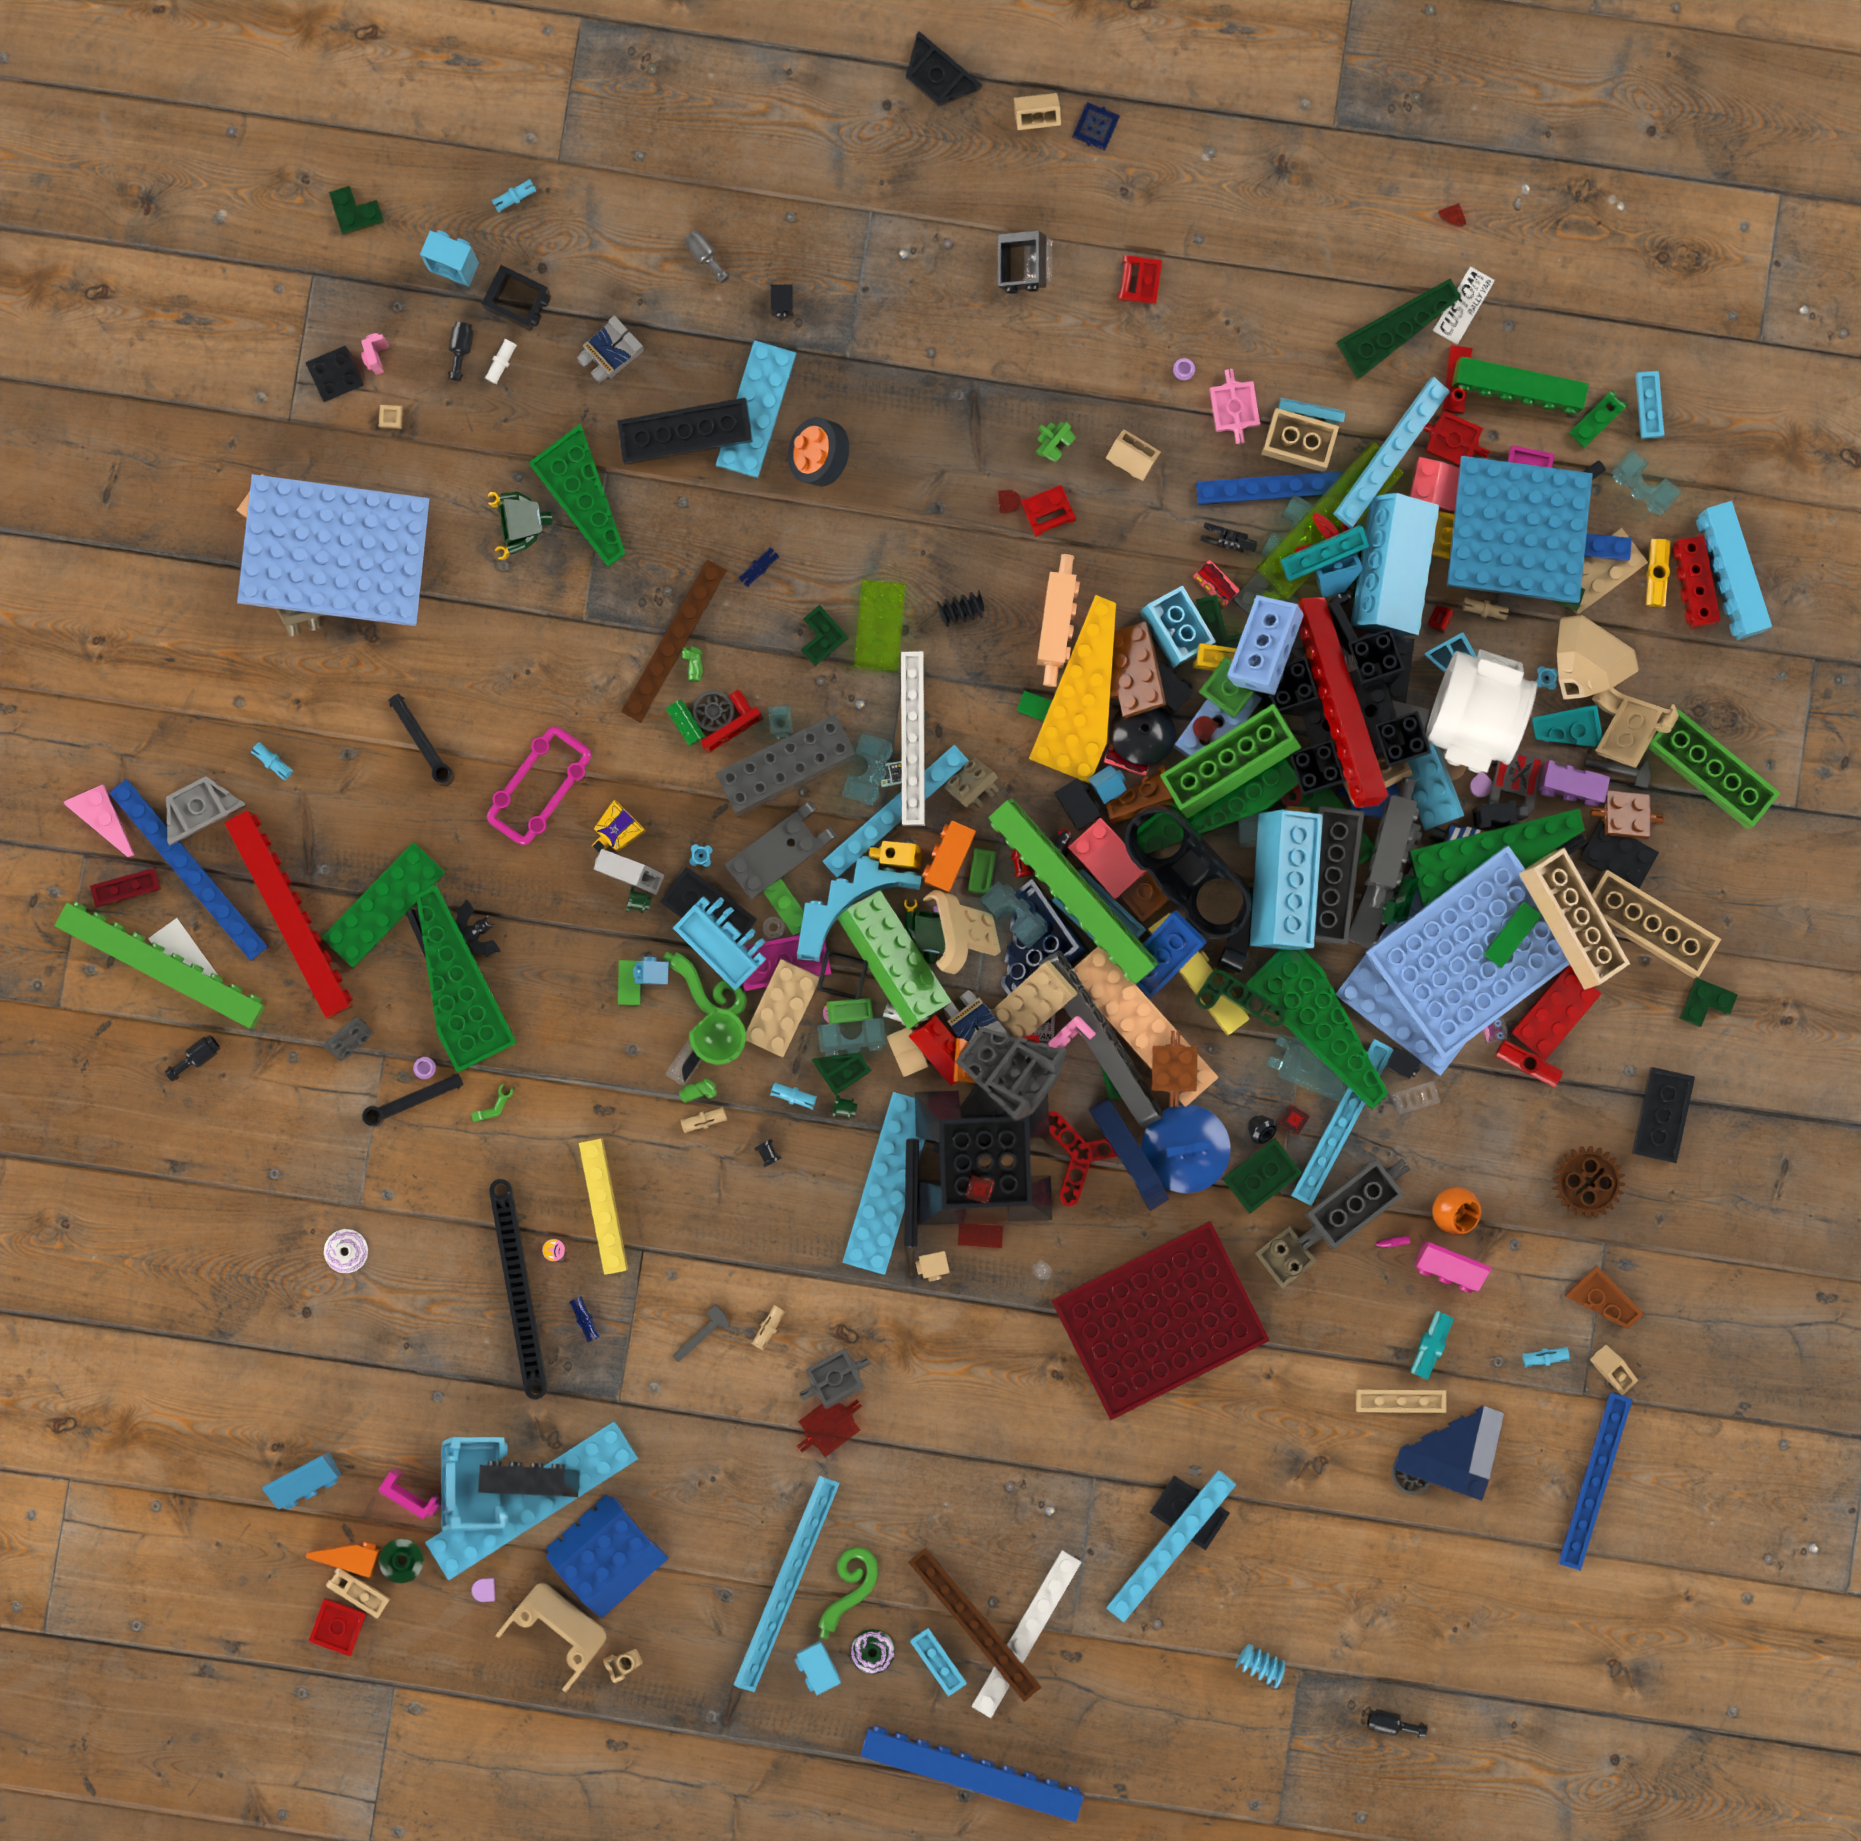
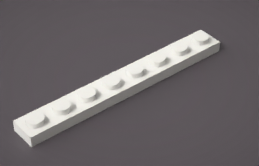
M923 651L901 652L902 826H925Z
M1061 1550L1007 1643L1008 1647L1022 1663L1025 1661L1081 1564L1080 1560ZM995 1666L972 1704L974 1709L990 1718L1010 1686Z

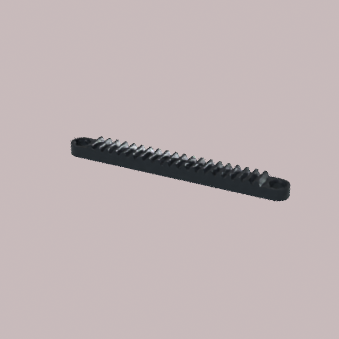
M498 1179L491 1183L489 1193L525 1394L529 1398L540 1399L547 1392V1381L513 1188L509 1181ZM498 1184H504L507 1187V1193L502 1197L497 1196L495 1193V1187ZM532 1382H539L541 1384L542 1391L540 1394L530 1392V1384Z

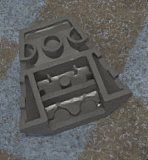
M981 1027L958 1057L956 1063L1011 1117L1018 1120L1033 1114L1058 1080L1067 1050L1060 1047L1058 1049L1049 1047V1044L1041 1042L1039 1044L1030 1042L1022 1037H1010L1009 1034Z

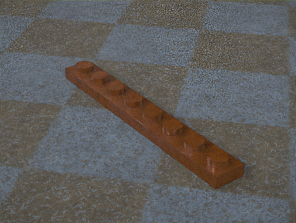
M707 559L621 711L623 714L642 723L680 656L682 649L685 647L727 572L726 569Z
M926 1547L908 1562L1024 1702L1042 1687Z

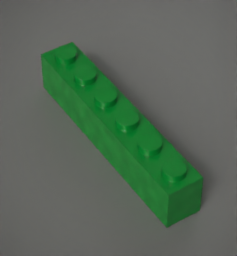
M1462 356L1456 361L1452 387L1461 388L1466 393L1476 391L1479 392L1480 396L1484 397L1500 396V399L1503 401L1519 400L1521 404L1526 406L1542 405L1543 409L1564 410L1565 414L1576 415L1584 409L1589 383Z

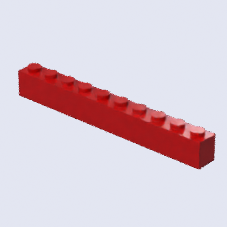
M1325 597L1302 598L1297 603L1304 614L1299 627V636L1303 641L1305 655L1309 660L1312 677L1317 685L1318 696L1324 707V715L1328 720L1331 737L1334 739L1337 748V756L1343 767V775L1350 789V797L1354 802L1355 808L1378 806L1388 797L1387 789Z
M247 810L224 822L325 1018L330 1019L353 1007L351 1004L353 998L349 990H344L340 983L343 981L341 974L337 969L334 970L330 964L333 961L327 949L323 950L320 944L323 942L317 930L313 931L310 925L313 921L307 911L303 912L300 906L302 900L298 892H293L290 887L292 883L291 878L287 872L283 873L279 866L282 864L280 857L276 852H272L269 847L272 844L266 832L263 834L259 827L262 823L256 813L252 814V812Z

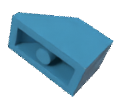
M1357 553L1315 570L1317 585L1322 597L1345 592L1360 574L1363 568Z

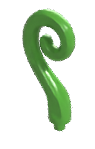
M666 952L663 960L670 963V969L685 978L691 994L700 1009L708 1015L715 1008H718L707 999L694 965L678 952L675 955ZM725 980L719 982L713 989V999L719 1005H724L726 999L722 995L723 991L726 989L732 990L736 996V1001L732 1007L726 1010H730L739 1016L743 1013L747 1003L744 989L740 986L737 990H734Z
M862 1547L849 1548L840 1556L837 1570L839 1576L844 1581L855 1583L862 1578V1568H857L853 1573L848 1572L846 1568L847 1563L851 1559L856 1558L861 1559L866 1564V1577L858 1589L835 1601L826 1609L818 1624V1627L822 1628L819 1637L828 1639L830 1631L835 1632L842 1614L860 1603L873 1590L878 1578V1563L869 1550Z

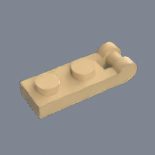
M336 1567L335 1575L332 1579L328 1580L326 1586L378 1619L391 1598L348 1571ZM342 1579L348 1581L345 1587L340 1586Z

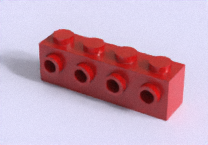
M1702 535L1679 539L1672 546V555L1674 559H1677L1678 568H1676V576L1682 584L1680 597L1686 605L1687 611H1684L1685 622L1689 624L1690 629L1715 625L1721 620L1705 537Z

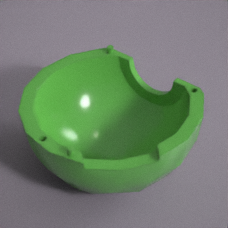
M715 1008L690 1031L689 1038L691 1047L698 1057L707 1063L719 1065L727 1064L740 1055L745 1046L746 1033L745 1027L737 1015L730 1010Z

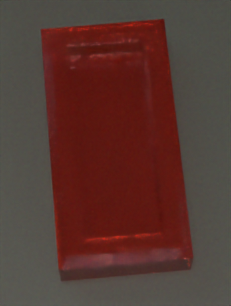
M959 1223L958 1245L1002 1248L1003 1226Z

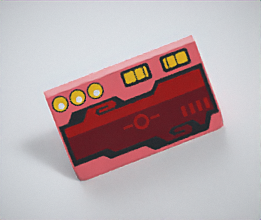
M1208 560L1193 576L1211 596L1217 594L1219 604L1223 608L1240 592L1238 587L1211 560Z
M1112 743L1109 744L1103 763L1143 777L1146 776L1149 767L1134 765L1125 761L1114 750Z

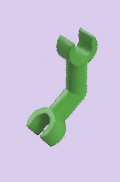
M501 1085L498 1089L499 1097L494 1108L471 1113L473 1122L499 1116L507 1098L512 1096L513 1088L508 1095H503L502 1089L504 1085Z

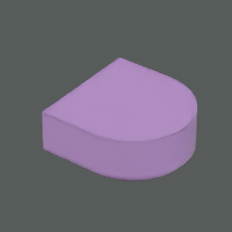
M1481 771L1471 780L1469 784L1470 792L1475 797H1485L1490 794L1493 782Z
M495 1578L477 1580L472 1587L473 1597L480 1602L495 1601Z

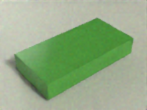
M974 848L967 892L989 895L996 851Z
M619 960L618 1005H640L641 984H635V979L633 978V968L637 961Z
M871 997L859 1000L827 1002L829 1024L873 1020Z

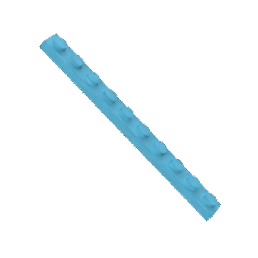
M820 1475L818 1477L734 1682V1685L740 1689L753 1692L756 1690L840 1483L833 1479Z

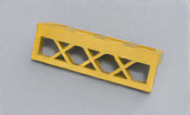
M1200 643L1197 660L1193 661V668L1214 671L1225 656L1233 661L1237 649Z

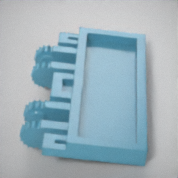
M703 896L673 929L734 990H737L766 960L760 952L752 958L766 941L762 938L748 950L744 944L756 933L752 928L737 943L736 940L741 936V933L729 921L721 927L722 923L734 912V909L732 907L727 908L722 916L717 919L713 913L723 905L725 900L720 897L705 911L704 909L710 902Z

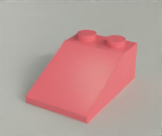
M1419 457L1415 463L1409 497L1439 505L1438 511L1455 514L1459 467Z
M1101 818L1068 847L1070 854L1114 900L1147 872V870H1140L1131 860L1125 843Z

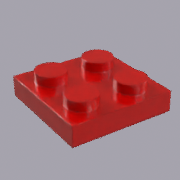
M324 1598L308 1642L351 1657L367 1613Z

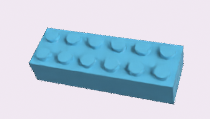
M1729 501L1706 508L1697 516L1696 525L1699 532H1702L1705 537L1707 552L1711 558L1709 562L1712 573L1716 574L1718 580L1716 582L1717 591L1723 596V609L1725 614L1729 615L1731 624H1729L1731 634L1736 636L1737 641L1761 634L1770 629L1772 624L1733 503Z

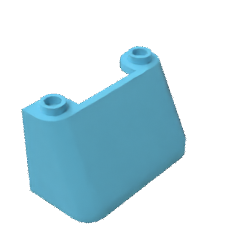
M451 1437L443 1441L441 1448V1525L443 1531L505 1528V1524L508 1522V1513L500 1506V1493L478 1492L480 1465H488V1461H502L503 1457L507 1456L508 1447L507 1443H504V1437Z

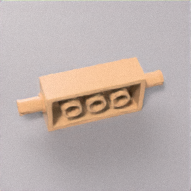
M1061 554L1059 573L1050 572L1037 665L1046 666L1043 685L1049 687H1057L1058 670L1063 668L1064 663H1068L1071 647H1067V641L1071 642L1074 625H1070V620H1074L1077 604L1073 603V598L1078 596L1080 582L1076 581V575H1072L1075 556Z

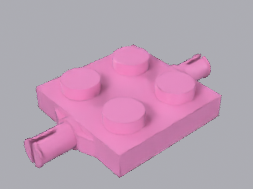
M1227 369L1224 371L1226 383L1209 389L1216 432L1234 431L1236 444H1240V441L1242 444L1245 443L1243 430L1260 425L1253 381L1235 382L1234 369Z

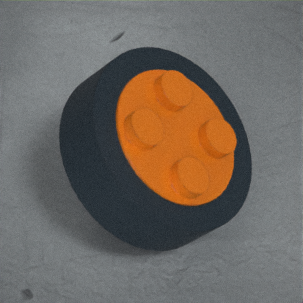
M819 417L804 421L793 434L789 445L788 463L792 474L801 482L819 487L833 483L842 474L847 464L849 439L844 428L836 422Z

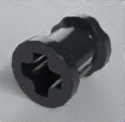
M772 1139L754 1148L761 1155L764 1161V1168L782 1159L780 1155H777L772 1145Z

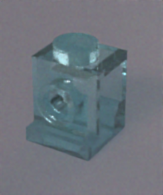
M791 706L768 707L771 735H776V739L789 737V734L793 733ZM779 720H784L785 726L779 727L777 725V722Z

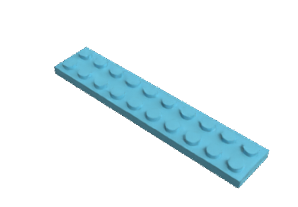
M616 1421L545 1465L544 1468H551L552 1464H565V1469L580 1470L578 1497H580L639 1458ZM500 1494V1506L508 1513V1522L505 1524V1528L442 1531L425 1543L447 1579L450 1580L578 1497Z

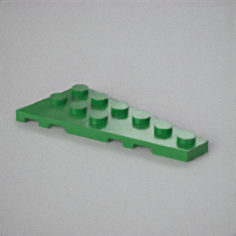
M580 423L528 464L609 568L624 557L626 553Z

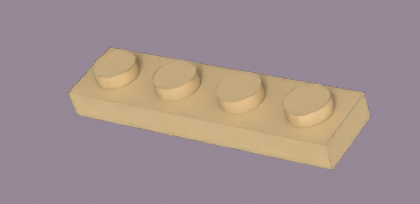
M1356 1389V1412L1446 1413V1390Z

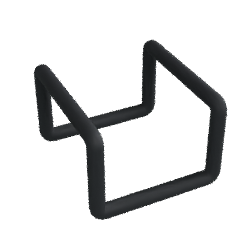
M826 950L817 985L818 991L859 1000L868 962L863 959ZM829 956L864 964L856 995L822 987Z

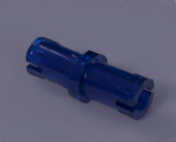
M769 547L758 560H754L751 563L752 565L738 577L741 582L748 578L744 582L747 588L760 575H764L768 567L779 558L776 552L769 557L774 551L772 548Z
M580 1296L576 1298L578 1306L574 1299L569 1304L574 1311L577 1324L580 1325L587 1343L593 1341L591 1333L595 1340L600 1335L592 1321V1314H589L583 1297Z

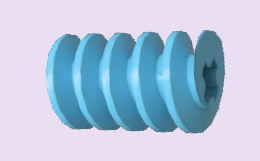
M1248 1644L1242 1650L1235 1666L1237 1668L1242 1664V1672L1250 1668V1676L1258 1672V1680L1266 1676V1684L1274 1680V1688L1279 1686L1285 1673L1284 1660H1280L1277 1663L1276 1656H1272L1269 1659L1268 1652H1264L1261 1655V1649L1256 1648L1253 1651L1252 1644Z

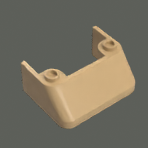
M542 1582L532 1589L495 1636L500 1638L513 1621L521 1627H529L540 1618L573 1645L567 1655V1663L576 1672L562 1690L566 1692L605 1643L607 1634L602 1626L550 1584Z

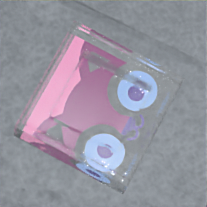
M1504 1017L1498 1018L1483 1029L1485 1043L1508 1039Z

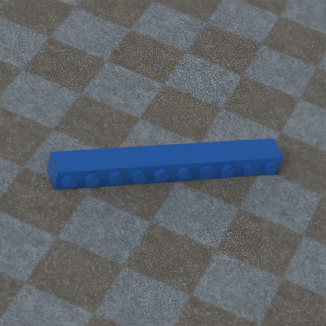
M874 1725L873 1728L868 1727L861 1750V1757L1072 1822L1077 1821L1084 1798L1083 1792H1080L1079 1787L1069 1784L1067 1787L1058 1785L1059 1782L1054 1779L1046 1778L1044 1781L1038 1779L1036 1774L1027 1771L1021 1774L1015 1772L1016 1769L1008 1765L998 1767L989 1759L981 1758V1761L972 1759L973 1755L960 1752L956 1754L951 1752V1748L943 1745H938V1748L930 1746V1742L923 1739L910 1740L908 1735L895 1732L894 1735L886 1732L887 1729L881 1726Z

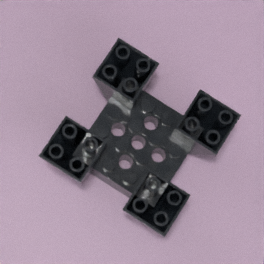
M1391 628L1348 642L1357 670L1351 671L1349 674L1377 760L1386 758L1388 767H1392L1431 754L1418 711L1397 717L1388 690L1405 671ZM1306 657L1286 663L1276 693L1271 695L1273 704L1281 714L1303 717L1312 746L1295 751L1290 754L1302 795L1304 796L1346 782L1343 775L1341 761L1337 756L1334 739L1331 737L1330 731H1325V727L1329 723L1324 715V707L1318 696L1317 685L1312 677ZM1372 709L1378 710V713H1377L1376 716H1374V717H1368V716H1367V713H1368L1370 710H1372Z
M959 1090L914 1092L916 1137L939 1142L940 1179L918 1180L919 1225L964 1223L965 1208L1007 1207L1008 1222L1052 1220L1051 1175L1031 1176L1030 1138L1049 1132L1048 1093L1033 1114L1015 1120L1005 1110L1004 1114L961 1116ZM983 1133L990 1135V1141L986 1144H981L978 1141V1137ZM1011 1155L1014 1158L1013 1162L1010 1165L1002 1164L1001 1159L1003 1156ZM982 1156H989L991 1162L987 1166H982L979 1164V1159ZM966 1157L969 1162L965 1167H960L956 1164L958 1158ZM972 1177L979 1179L988 1178L992 1181L986 1201L976 1199L980 1197L970 1195L971 1188L975 1187L973 1180L971 1181Z

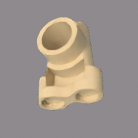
M636 1649L618 1656L612 1654L603 1659L604 1665L614 1683L625 1678L624 1675L643 1664ZM627 1658L631 1660L632 1664L628 1663Z

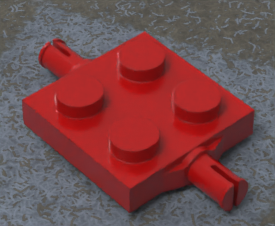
M1444 410L1435 425L1427 423L1423 428V431L1430 433L1429 443L1425 452L1460 467V458L1462 456L1472 457L1474 454H1477L1487 459L1490 450L1478 446L1479 437L1483 430L1482 427Z

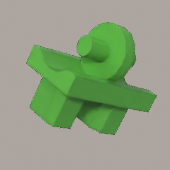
M1060 422L1057 426L1050 423L1047 428L1040 425L1038 430L1041 435L1037 440L1042 444L1036 450V453L1039 456L1056 462L1062 455V452L1056 447L1058 442L1061 441L1065 446H1069L1076 439L1069 430L1071 426L1067 422L1065 424Z

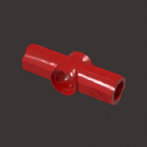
M1505 1039L1496 1051L1495 1057L1553 1088L1556 1087L1562 1077L1563 1071ZM1528 1057L1534 1061V1067L1531 1070L1526 1069L1524 1066V1061Z

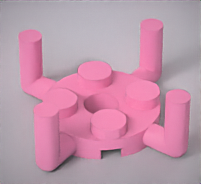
M1076 1016L1048 1044L1049 1047L1064 1048L1071 1040L1069 1036L1073 1039L1078 1033L1081 1035L1078 1028L1089 1039L1096 1033L1081 1017Z

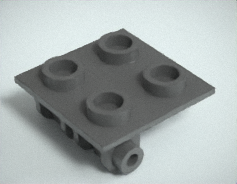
M355 1016L326 1041L322 1047L339 1061L348 1058L358 1046L367 1042L375 1032L367 1026L362 1018L358 1019Z

